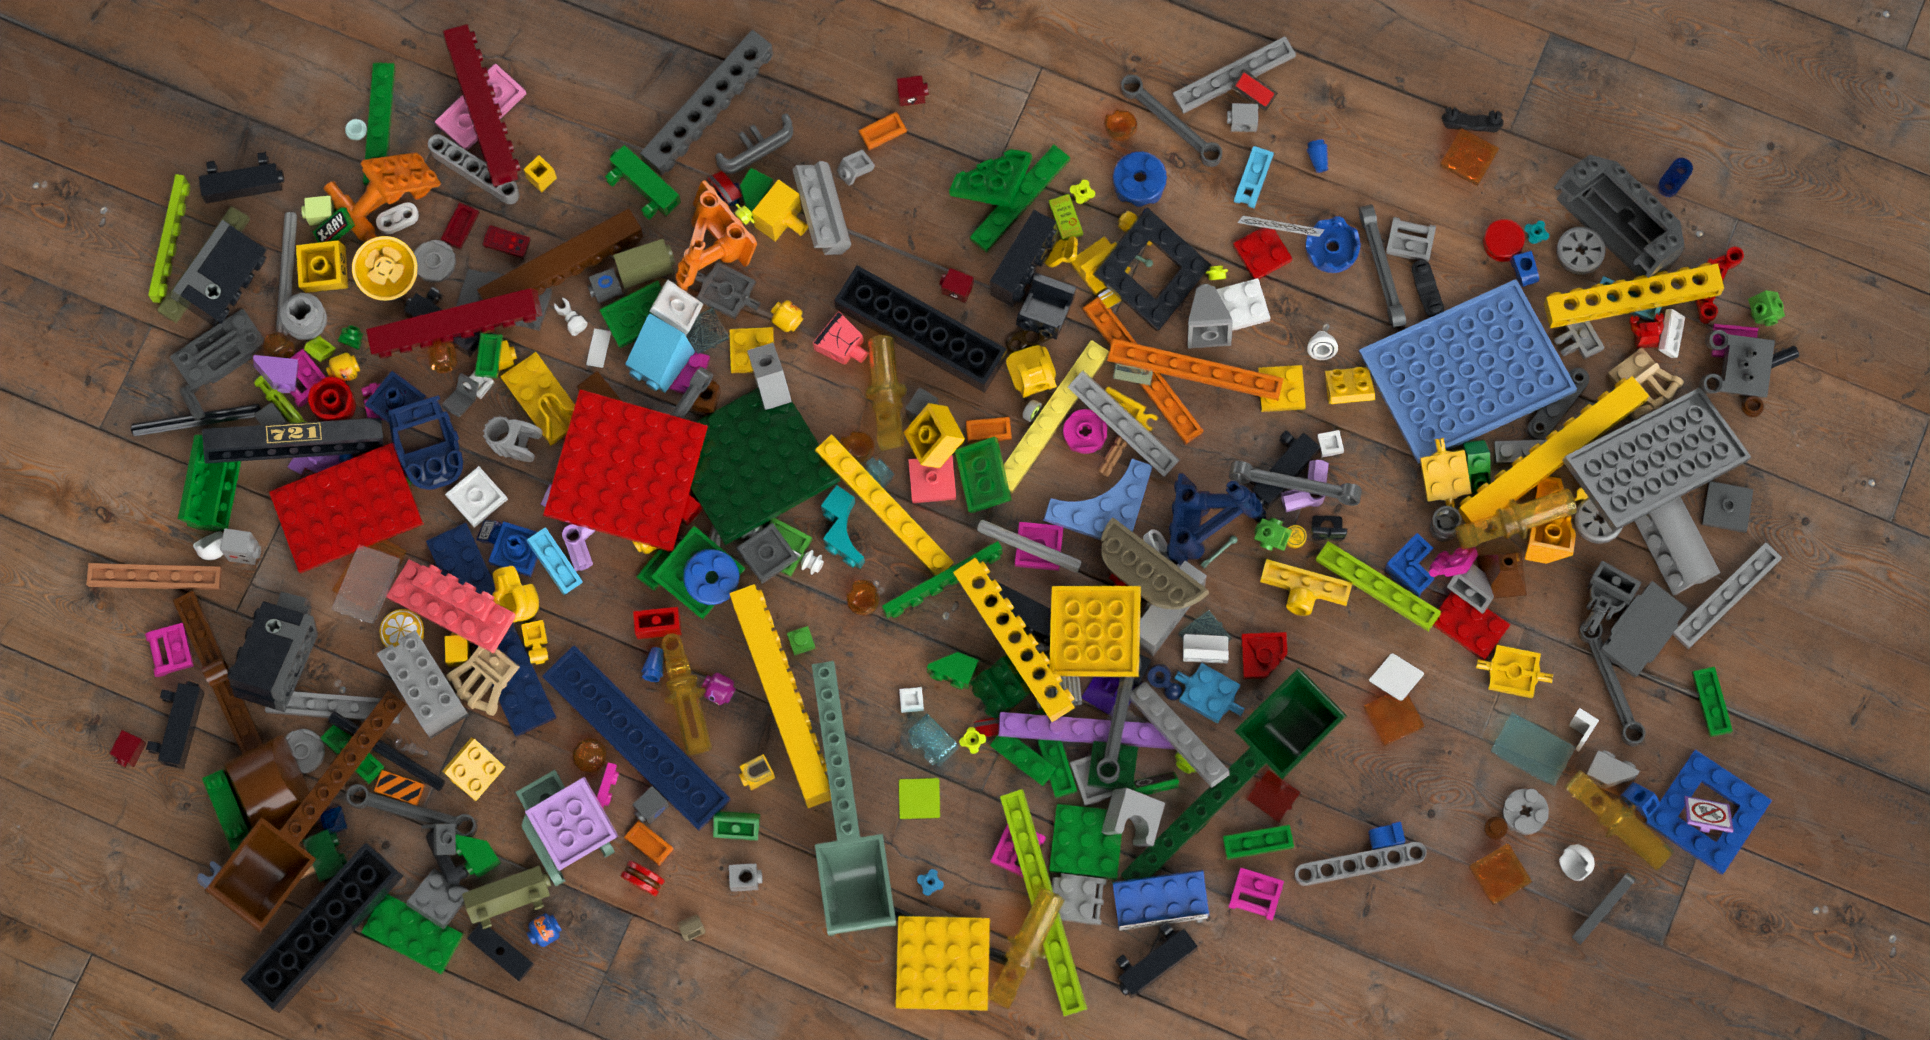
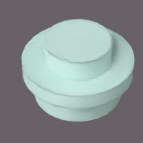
M353 119L347 123L345 132L350 139L360 140L366 135L367 127L362 120Z

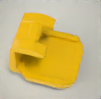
M1036 345L1014 352L1008 356L1006 360L1007 368L1016 390L1021 392L1022 398L1057 387L1054 380L1056 371L1046 347Z

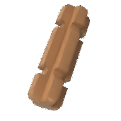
M1117 436L1114 445H1112L1104 459V463L1099 467V473L1103 476L1108 477L1110 475L1112 467L1116 465L1122 454V449L1124 450L1128 444L1121 436Z

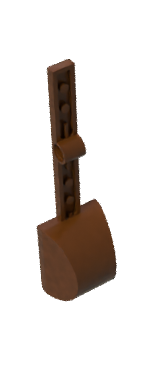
M192 590L174 599L173 603L203 666L202 672L204 677L212 687L242 752V755L224 763V770L251 829L262 817L280 831L310 792V789L286 737L280 735L263 743L245 701L234 697L229 678H227L229 666L196 593Z
M388 690L280 831L261 817L204 892L213 896L250 924L256 932H261L316 860L315 857L298 844L398 716L406 703Z

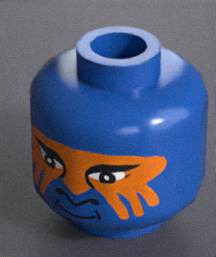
M542 914L529 922L528 927L530 931L526 934L532 944L538 943L540 947H545L559 939V932L562 929L553 915Z

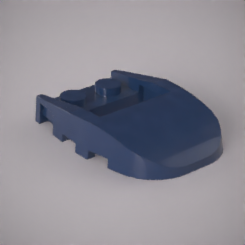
M439 395L387 412L392 444L405 475L414 486L425 490H432L453 483L459 478L463 470L462 452H460L458 445L459 437L457 431H454L447 411L443 412L438 402L440 400ZM438 419L445 442L405 454L398 431Z

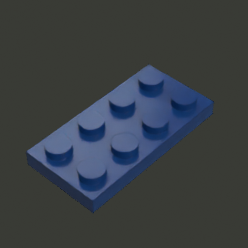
M1203 870L1112 882L1119 928L1126 925L1204 914L1209 916Z

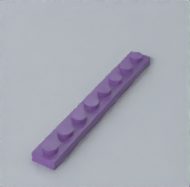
M1000 712L998 736L1093 743V741L1107 742L1112 720L1060 717L1051 722L1049 717L1045 715ZM1125 722L1121 740L1122 745L1175 749L1153 724Z

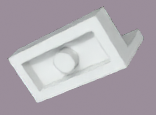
M1184 635V662L1228 663L1227 636Z
M1580 708L1569 724L1570 727L1584 735L1575 749L1578 752L1599 721Z

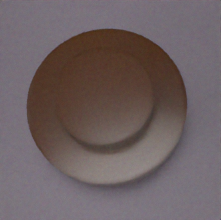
M1748 396L1743 400L1741 409L1746 416L1754 418L1763 412L1764 404L1759 397Z
M1500 817L1488 819L1484 827L1486 835L1494 840L1503 838L1508 829L1506 822Z

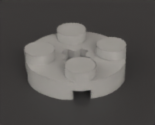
M1519 789L1508 796L1504 803L1502 815L1511 830L1524 835H1530L1538 832L1544 826L1549 816V808L1544 797L1535 789ZM1522 806L1531 809L1530 817L1520 814Z

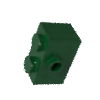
M327 829L302 840L306 851L316 858L312 865L320 882L332 879L348 862L345 853L341 854L338 845L341 843L336 832L332 833L331 830Z

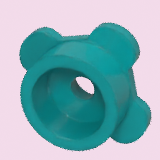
M1541 220L1537 221L1536 224H1527L1524 228L1525 232H1527L1528 241L1531 244L1539 243L1542 240L1546 241L1549 238V233L1545 230V222Z

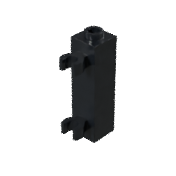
M266 152L257 153L259 166L220 173L215 161L206 162L208 175L199 176L201 196L207 204L281 191V183L285 182L283 170H279L276 163L269 164V157Z
M432 287L426 298L418 293L413 298L410 297L404 305L406 316L412 318L443 310L435 305L442 296L440 291ZM475 332V336L470 338L454 337V341L448 344L471 357L479 347L480 333Z
M1285 430L1280 436L1279 441L1289 449L1269 471L1298 477L1309 464V461H1312L1319 453L1320 445L1304 432L1296 440ZM1253 481L1249 482L1255 486L1252 489V493H1255L1262 507H1265L1267 510L1281 496V493L1287 489Z
M189 681L186 684L178 683L176 693L163 689L161 691L160 699L164 702L173 703L162 744L148 741L146 750L152 754H159L158 761L164 766L179 769L185 768L205 693L197 683Z
M1168 922L1160 926L1159 930L1168 941L1133 967L1124 955L1116 959L1117 965L1124 972L1118 977L1120 984L1117 985L1124 996L1129 995L1131 999L1197 951V944L1185 929L1176 934Z

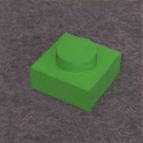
M808 626L787 633L794 656L815 649Z

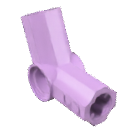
M1323 460L1309 461L1307 479L1327 483L1329 463ZM1298 490L1281 493L1285 512L1309 506L1318 507L1325 499V496L1321 495L1319 498H1313L1310 493Z
M572 524L563 529L562 537L575 571H582L593 565L585 540L595 530ZM570 534H579L576 540H568Z

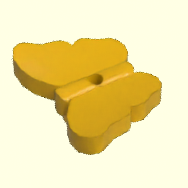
M1071 236L1068 240H1059L1046 259L1045 264L1052 268L1059 265L1062 261L1066 263L1074 261L1077 257L1078 239L1075 236Z

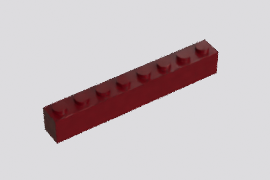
M468 24L444 30V41L493 187L518 180L517 171H521L517 158L513 159L511 153L514 152L511 140L507 141L505 135L508 134L505 121L501 122L499 116H502L501 109L498 103L494 104L493 98L496 95L493 86H488L487 80L490 78L487 68H482L481 65L483 61L481 50H476L474 44L477 43L475 32L469 30Z
M529 288L368 328L366 332L371 355L384 359L392 357L394 352L399 351L400 354L412 352V348L418 346L421 349L433 346L434 342L441 341V344L453 342L454 337L458 336L470 338L475 336V332L490 333L495 331V327L503 326V328H510L516 326L515 322H534L537 320L536 317L543 315L538 291Z

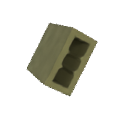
M663 239L613 255L624 289L674 273L672 265L676 264L670 244L665 245Z

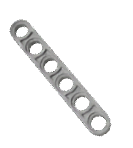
M1411 842L1305 863L1296 868L1294 878L1299 885L1308 886L1415 865L1425 859L1427 854L1426 848L1422 843ZM1413 847L1420 848L1422 857L1419 859L1412 858L1409 853L1410 849ZM1392 851L1397 852L1400 856V861L1391 863L1387 858L1388 853ZM1368 856L1376 857L1378 865L1374 868L1368 867L1365 863V858ZM1351 860L1355 863L1356 868L1352 872H1347L1343 868V863ZM1328 864L1333 868L1331 876H1324L1321 873L1323 865ZM1302 869H1307L1311 873V878L1303 881L1299 878L1298 872Z

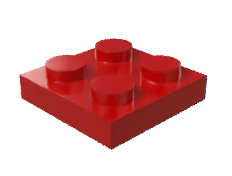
M1262 227L1233 243V248L1253 280L1270 274L1292 262L1293 259L1275 229Z

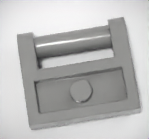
M1393 217L1386 254L1413 260L1424 259L1429 262L1436 226L1410 223ZM1401 229L1425 234L1427 238L1399 233L1397 230Z

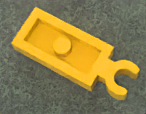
M1109 386L1106 388L1105 391L1135 419L1142 423L1148 431L1153 430V427L1148 425L1147 420L1152 418L1157 421V415L1144 413L1147 408L1146 406Z

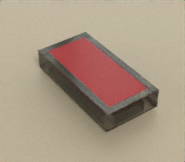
M1245 69L1240 71L1230 86L1252 103L1258 104V107L1264 111H1267L1278 92Z

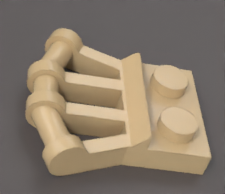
M1643 347L1607 374L1614 384L1623 378L1627 380L1633 376L1640 385L1647 382L1659 396L1656 400L1649 396L1645 402L1647 405L1633 411L1631 414L1634 420L1660 408L1665 403L1672 402L1677 389L1681 388L1684 383L1680 377L1673 376L1660 369L1658 363L1654 362ZM1654 375L1670 383L1666 391L1654 379Z
M478 647L467 662L449 672L446 677L448 681L452 682L457 692L456 695L460 699L466 700L470 708L486 711L488 715L494 716L497 712V703L501 691L507 686L508 681L519 669V666L498 648L493 654ZM474 667L475 670L462 684L459 677ZM483 675L486 679L472 695L470 693L471 687ZM494 684L489 702L481 701L484 694Z

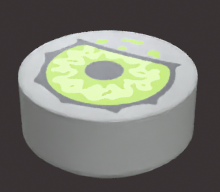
M1035 399L1031 400L1023 411V418L1032 422L1040 412L1042 404Z

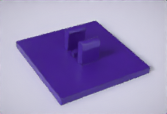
M1094 677L1081 698L1108 715L1113 716L1120 678Z

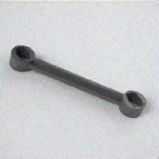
M1131 74L1123 78L1121 93L1125 98L1137 99L1201 154L1200 159L1205 166L1215 167L1221 162L1222 148L1217 143H1207L1142 88L1143 83L1140 77ZM1130 83L1138 84L1139 89L1136 92H1128L1125 90L1124 85ZM1213 151L1216 153L1217 151L1219 157L1216 160H1208L1204 157V152Z
M1372 204L1359 207V217L1367 234L1388 306L1391 326L1394 328L1406 325L1405 311L1402 304H1400L1377 226L1374 206Z
M700 367L695 372L690 381V386L671 413L672 416L684 419L700 393L709 386L713 378L711 372L703 367Z
M1243 461L1232 462L1229 472V479L1240 484L1253 481L1337 498L1339 502L1349 506L1358 505L1362 494V488L1356 484L1344 483L1339 486L1255 469L1252 465Z
M1584 621L1579 628V637L1583 642L1589 644L1623 726L1621 732L1622 741L1628 746H1637L1645 738L1646 731L1642 724L1635 722L1610 659L1599 650L1603 645L1600 638L1603 632L1602 625L1600 623L1596 630H1598L1599 634L1595 638H1588L1584 635L1581 628L1585 623ZM1628 727L1629 729H1635L1638 733H1641V738L1637 741L1629 740L1626 737V729Z
M1139 656V671H1140V670H1141V658H1140V656ZM1120 677L1104 759L1097 765L1098 778L1104 783H1113L1120 775L1117 760L1134 677ZM1105 764H1110L1115 769V775L1109 778L1104 777L1100 768Z
M360 784L352 785L346 792L348 803L356 809L369 806L430 824H455L456 834L466 837H473L477 832V823L468 814H461L457 817L369 793L366 787ZM364 790L366 793L365 800L360 804L353 803L351 796L356 792ZM470 819L473 823L472 830L467 834L460 833L457 830V826Z

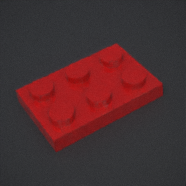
M1451 591L1438 609L1441 611V615L1433 626L1485 661L1511 624L1488 608L1482 614Z

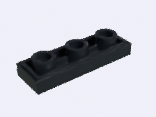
M481 922L467 937L472 944L519 982L534 966V963L490 927L483 929ZM499 949L505 950L503 955H497Z

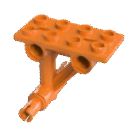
M414 152L362 160L360 163L363 167L362 171L370 182L366 187L367 190L356 204L349 195L343 194L335 181L329 182L323 190L331 196L336 211L341 207L348 210L355 224L351 230L359 240L366 242L377 237L375 228L366 216L386 202L388 204L396 202L405 192H410L416 200L421 199L432 188L439 187L441 182L435 172L424 162L423 157Z
M706 180L700 183L693 202V206L696 208L691 220L694 231L689 248L685 250L681 262L678 263V271L675 276L677 281L675 285L686 292L688 287L694 283L698 271L718 259L725 263H731L738 259L744 267L748 266L757 246L755 237L746 230L741 220L731 212L728 204L722 201L714 187L709 185ZM708 229L716 241L712 246L703 250L705 242L702 243L705 231Z

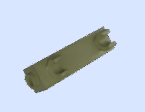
M540 866L462 893L472 924L481 921L482 928L485 929L492 926L491 917L533 902L535 910L543 908L541 899L550 896L548 887L551 886L548 874H543Z

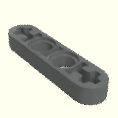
M1627 872L1571 938L1581 945L1637 879Z

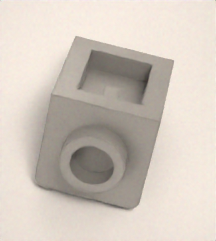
M862 149L844 157L837 172L847 185L850 186L857 177L872 171L875 165Z

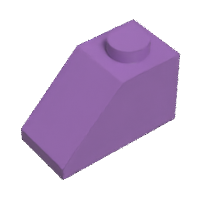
M253 356L255 369L273 389L281 393L296 392L298 359Z

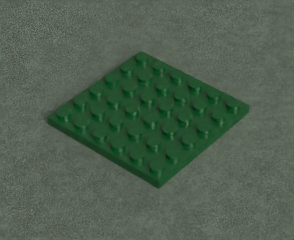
M758 387L714 411V413L696 421L697 423L707 425L708 428L691 484V490L724 545L729 544L841 481L839 475L815 451L820 445L793 401L765 410Z

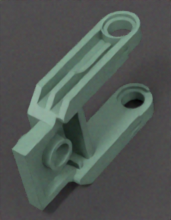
M553 770L515 793L527 811L563 790L565 786L557 772ZM525 814L521 827L554 885L558 886L565 882L561 871L556 867L527 814ZM610 842L599 847L605 858L615 853Z

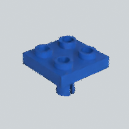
M503 521L488 561L489 564L500 568L514 566L517 573L531 577L538 558L526 540L537 532Z

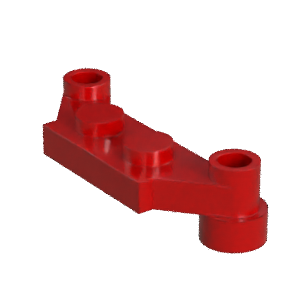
M1734 246L1729 248L1726 254L1714 260L1709 258L1707 263H1711V265L1718 264L1723 281L1727 271L1735 268L1742 262L1744 252L1741 248ZM1701 280L1698 281L1697 285L1702 284ZM1715 297L1695 300L1699 312V320L1704 324L1713 321L1718 314V308L1713 303Z

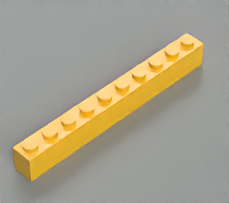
M1633 376L1627 380L1625 378L1621 379L1614 385L1616 389L1610 393L1605 391L1597 398L1599 402L1593 406L1588 404L1580 411L1581 415L1578 418L1571 417L1563 424L1564 428L1559 432L1557 430L1551 432L1546 437L1547 441L1545 443L1534 445L1528 451L1530 453L1528 456L1517 458L1511 464L1513 467L1507 472L1504 469L1494 477L1495 481L1490 485L1486 482L1477 489L1478 494L1472 498L1468 496L1459 503L1461 507L1458 511L1474 533L1563 466L1565 463L1562 460L1566 455L1594 442L1643 405L1649 398V395Z

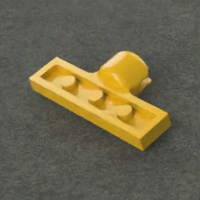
M1266 559L1260 580L1262 583L1288 590L1289 597L1286 607L1289 612L1298 616L1310 615L1316 599H1323L1346 606L1353 584Z

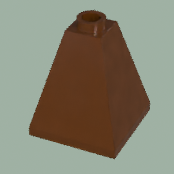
M1522 552L1477 556L1478 568L1486 573L1494 594L1493 599L1527 596Z

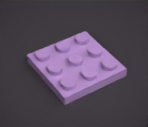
M585 777L525 811L559 871L618 837L617 832Z

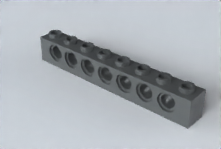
M751 30L640 152L642 161L661 176L665 172H669L674 167L678 157L684 156L689 149V145L702 136L703 130L707 125L710 126L715 122L717 114L721 110L727 109L731 99L743 91L746 82L749 79H754L759 72V68L771 60L773 56L772 44L754 30ZM749 55L755 56L753 60L745 59ZM734 71H741V72H742V73H741L740 75H738V76L732 75V73H733ZM721 86L728 87L725 91L717 90ZM708 101L714 103L712 106L709 107L704 106V103ZM692 117L700 118L697 122L689 121ZM679 132L686 133L681 138L676 137V134ZM664 148L672 149L669 153L661 152Z

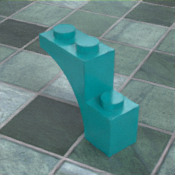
M836 485L821 505L822 515L831 522L836 521L823 538L825 549L834 556L838 554L843 557V562L849 567L853 568L856 566L858 569H861L865 563L864 556L852 545L847 533L848 518L855 505V497Z

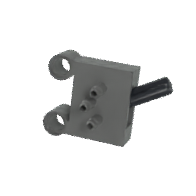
M1722 330L1711 331L1705 338L1707 347L1711 350L1725 348L1721 377L1717 374L1703 376L1700 379L1699 386L1707 394L1722 392L1766 398L1768 396L1771 369L1798 358L1799 351L1796 346H1791L1773 354L1775 340L1730 335ZM1715 334L1720 335L1722 338L1720 346L1713 344L1712 339ZM1709 378H1713L1716 382L1713 390L1707 387V380Z

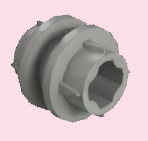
M299 293L292 295L281 308L280 317L282 324L288 333L298 340L316 338L326 327V311L318 298L311 294Z

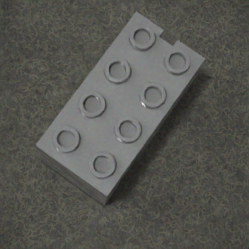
M414 630L400 639L402 642L400 645L394 648L391 644L378 652L377 655L429 738L432 739L469 715L422 639Z

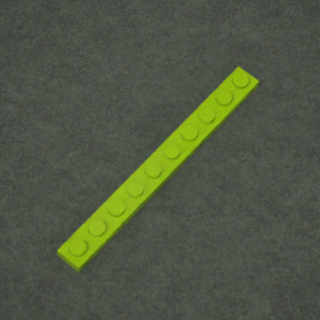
M1024 790L1000 796L1063 1015L1068 1016L1087 1010Z

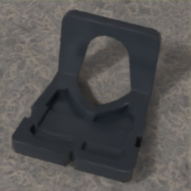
M1313 516L1311 527L1312 540L1329 539L1336 542L1343 541L1347 536L1348 529L1342 528V517ZM1324 521H1330L1334 528L1321 527V524Z

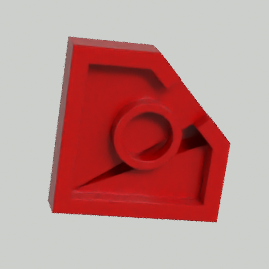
M1287 633L1241 634L1243 678L1266 679L1288 655Z

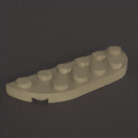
M1112 517L1108 522L1101 538L1102 558L1110 572L1127 586H1140L1141 597L1146 601L1164 609H1182L1198 603L1209 594V591L1115 518Z

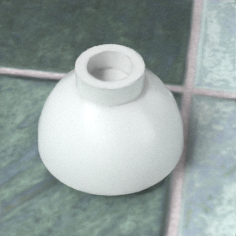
M1319 331L1309 340L1307 351L1316 360H1328L1336 355L1338 345L1332 335L1325 331Z

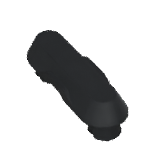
M1448 107L1441 117L1446 128L1456 130L1497 132L1504 124L1501 118L1502 113L1498 110L1496 113H1494V110L1490 111L1489 115L1469 116L1465 113H1459L1456 107L1453 109Z
M1424 259L1415 261L1412 265L1415 285L1426 314L1429 317H1433L1444 312V305L1430 264Z
M433 828L426 835V840L434 855ZM434 855L447 883L459 884L461 879L467 878L468 872L464 865L461 864L455 867L450 856Z

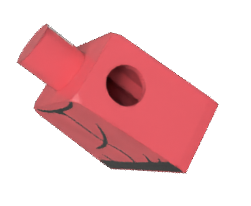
M839 311L813 342L815 351L844 365L851 357L862 363L868 355V352L860 347L864 342L862 334Z

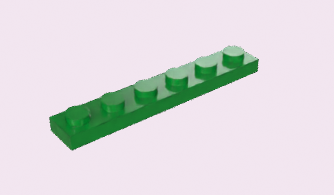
M373 63L365 160L387 157L389 154L396 68L394 63ZM364 174L363 183L367 186L370 180Z
M1053 145L1025 175L1011 206L998 205L970 236V240L987 253L1070 161V156L1056 145Z
M997 541L882 605L886 618L888 619L891 616L896 618L903 614L904 609L907 607H916L924 601L923 598L939 594L943 591V587L948 584L952 586L959 583L953 572L975 557L979 563L983 561L985 564L988 562L992 564L1001 558L1000 555L1003 554L1000 543Z

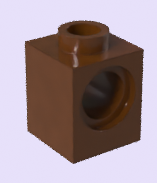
M711 380L709 386L700 393L692 405L693 411L708 415L716 411L721 394L720 385H717V382ZM706 392L712 394V397L709 399L701 398Z

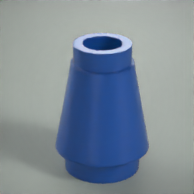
M1315 140L1307 143L1308 148L1306 150L1316 173L1327 171V144H1325L1324 140Z
M658 647L651 648L641 670L643 679L650 682H659L660 678L663 677V649Z

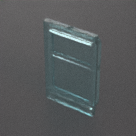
M1512 712L1505 722L1500 735L1495 740L1491 752L1541 781L1555 786L1563 770L1567 767V763L1576 747Z

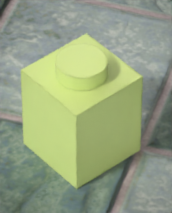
M331 196L304 198L305 206L301 207L302 217L307 220L309 226L321 225L335 213L334 202Z

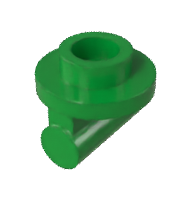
M349 325L342 328L338 342L359 350L362 344L363 333L358 327Z

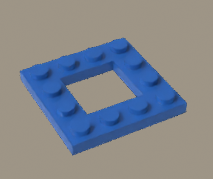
M1694 750L1661 799V805L1645 824L1723 875L1772 800L1708 757ZM1700 783H1703L1739 807L1732 818L1733 833L1723 831L1717 842L1678 817L1685 807L1684 797H1691Z

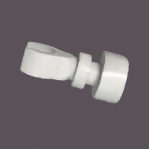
M562 298L566 307L559 309L556 304H554V307L559 315L565 317L570 334L576 336L587 327V322L582 316H578L575 311L571 310L567 299Z

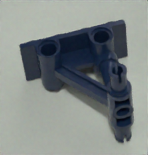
M1179 473L1178 480L1175 481L1174 485L1176 498L1172 503L1173 522L1169 526L1171 539L1170 544L1167 545L1168 558L1175 565L1179 564L1180 566L1184 561L1188 562V559H1199L1205 551V546L1202 542L1242 513L1247 517L1253 518L1256 522H1261L1262 518H1266L1264 515L1266 511L1262 508V504L1256 498L1255 493H1252L1247 487L1239 485L1237 481L1228 482L1226 485L1229 488L1226 489L1228 494L1197 491L1196 485L1184 473ZM1210 509H1223L1201 525L1202 517Z

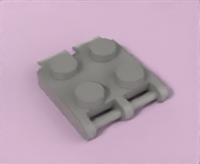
M1062 873L1061 878L1053 877L1052 890L1054 895H1059L1055 900L1061 920L1101 925L1099 918L1101 905L1104 904L1102 899L1103 886L1106 885L1107 880ZM1099 884L1098 897L1095 898L1096 887ZM1094 904H1096L1095 919L1093 918Z

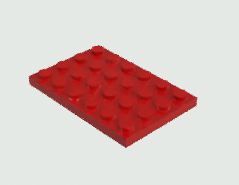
M392 443L269 492L300 574L424 525Z

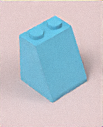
M649 314L625 365L630 370L629 375L635 380L640 381L642 379L652 390L657 391L659 389L665 393L688 363L689 358L693 356L695 350L683 332Z

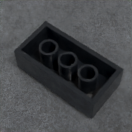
M1033 210L990 280L991 296L1011 307H1014L1016 302H1021L1025 295L1024 289L1026 285L1032 284L1034 272L1038 266H1043L1047 259V251L1049 248L1053 249L1058 241L1056 237L1058 233L1057 221Z

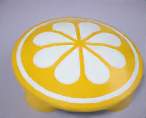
M406 609L395 610L383 619L380 625V638L386 647L392 644L395 648L402 643L401 638L416 630L423 641L424 625L416 613Z

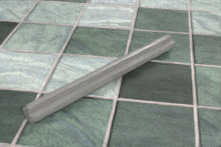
M286 212L284 216L276 333L280 336L288 335L280 315L283 304L291 297L297 226V215L294 212Z

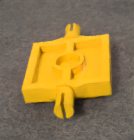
M1444 438L1435 439L1437 452L1430 456L1420 457L1426 499L1428 502L1444 500L1446 506L1455 508L1454 499L1462 495L1472 494L1465 450L1447 451Z
M1496 645L1491 662L1477 660L1476 669L1489 671L1490 681L1488 690L1533 698L1538 681L1552 684L1553 674L1540 672V653Z

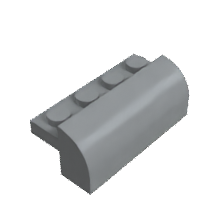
M819 161L815 165H796L792 170L814 248H822L824 255L843 254L851 247V241L829 164Z
M1681 497L1635 520L1673 595H1678L1694 584L1704 583L1720 573Z

